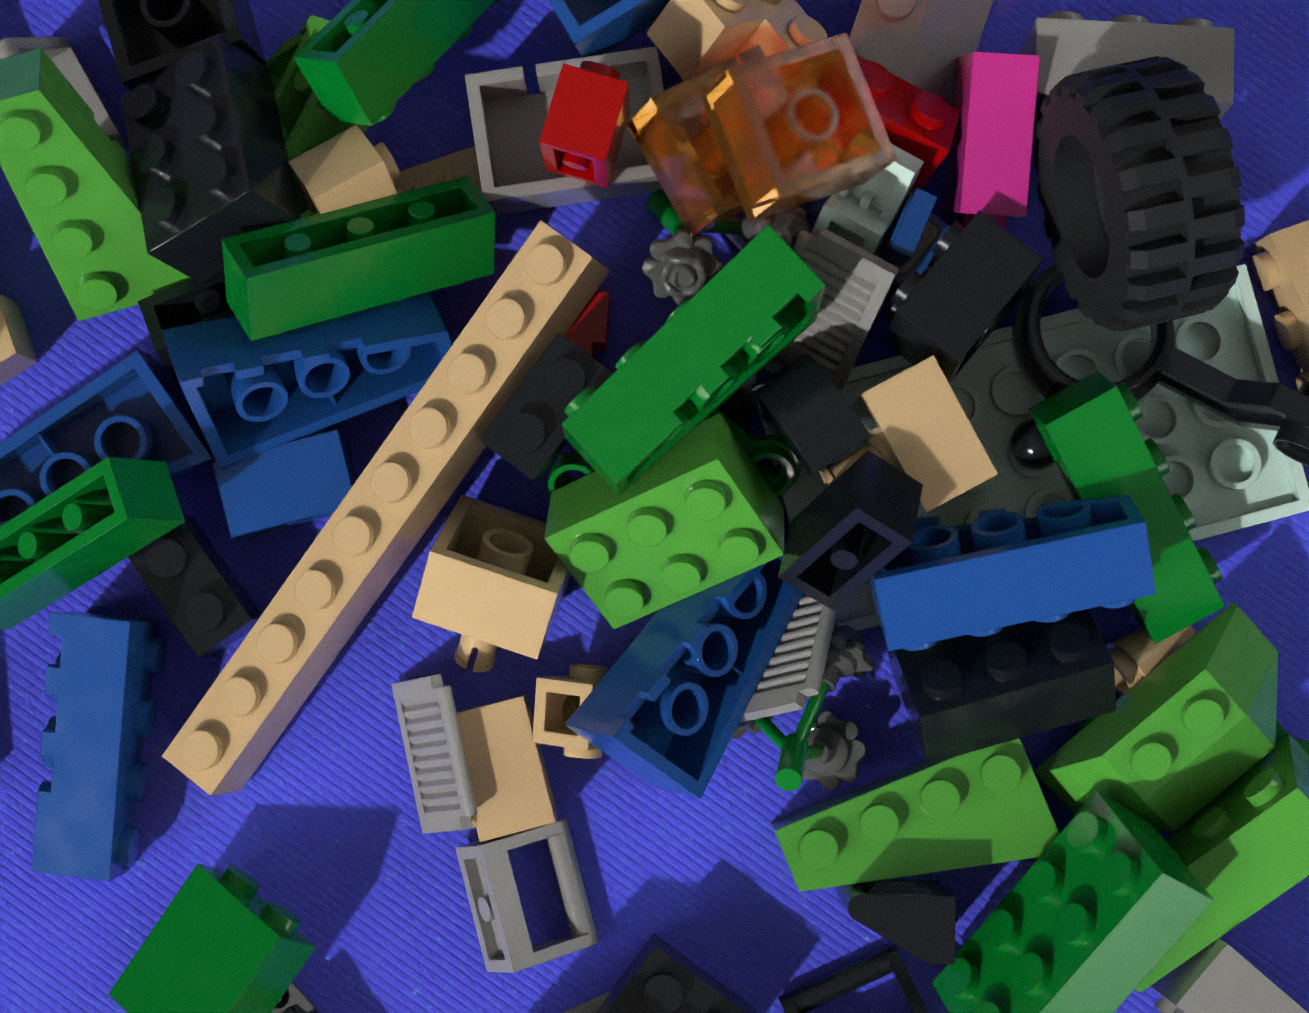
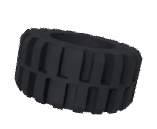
M1154 56L1065 76L1044 99L1040 109L1043 117L1037 122L1036 137L1039 140V149L1035 151L1036 169L1039 170L1040 181L1037 189L1039 203L1043 204L1045 215L1043 223L1047 239L1051 240L1054 249L1052 256L1056 267L1064 275L1066 280L1065 287L1070 297L1078 300L1079 310L1086 318L1092 319L1094 324L1114 332H1124L1213 310L1228 295V290L1235 284L1239 274L1236 264L1243 259L1245 242L1241 239V227L1245 225L1244 205L1240 204L1238 188L1242 186L1239 166H1234L1230 150L1234 146L1228 128H1223L1218 117L1221 111L1214 97L1204 92L1205 83L1196 73L1189 71L1188 66L1168 57Z

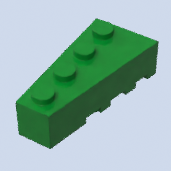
M767 225L698 293L680 304L670 314L665 324L647 342L642 340L630 348L616 363L615 368L617 371L599 388L594 384L588 386L568 404L564 412L569 417L562 423L565 438L619 496L816 321L826 285L785 241Z

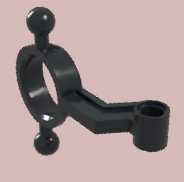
M1056 264L1043 271L1028 286L1016 308L1012 326L1013 349L1018 365L1031 386L1045 399L1079 381L1066 374L1053 362L1044 347L1041 337L1040 321L1046 300L1057 289L1065 285L1066 282L1063 273L1058 271ZM1173 320L1150 325V347L1144 363L1133 375L1114 382L1116 386L1124 382L1138 401L1156 384H1159L1241 427L1278 431L1273 440L1275 448L1287 457L1309 466V381L1303 382L1299 391H1296L1282 383L1235 379L1175 348ZM1033 419L1020 423L1014 429L1010 438V450L1014 459L1021 466L1032 470L1044 469L1052 465L1054 460Z

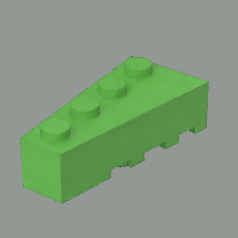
M1020 738L931 764H927L926 760H923L771 823L793 880L800 892L1037 858L1043 854L1059 835Z

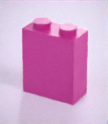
M971 52L956 58L953 107L961 111L948 156L944 211L960 213V223L962 225H967L979 210L1003 229H1007L1008 216L1026 217L1039 55Z

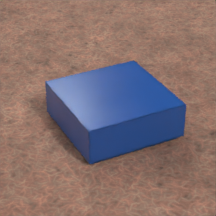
M918 188L909 192L880 251L881 259L902 267L912 258L937 196Z

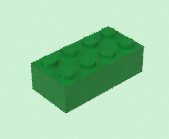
M1096 791L957 952L955 964H947L932 981V985L950 1013H1114L1209 907L1214 899L1146 817Z

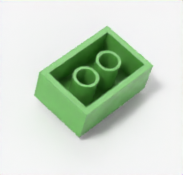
M719 413L702 421L619 496L596 471L552 491L544 539L611 627L616 629L783 556L784 507Z

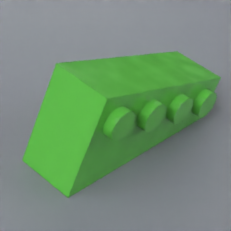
M38 48L0 59V166L78 321L139 305L137 302L139 300L191 280L192 278L147 254L130 156L117 140L111 141L94 120V112L43 49Z
M1289 733L1276 743V748L1165 840L1214 901L1136 987L1139 993L1309 876V754Z

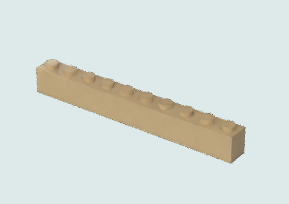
M539 221L163 753L162 757L210 796L238 792L243 789L482 453L486 445L480 441L481 436L556 335L560 333L565 336L610 273V270L543 221Z

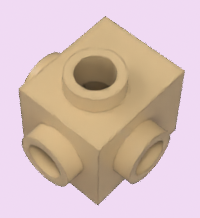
M570 664L569 675L536 678L532 743L564 747L563 755L567 757L583 759L602 758V751L564 724L608 672L607 666Z

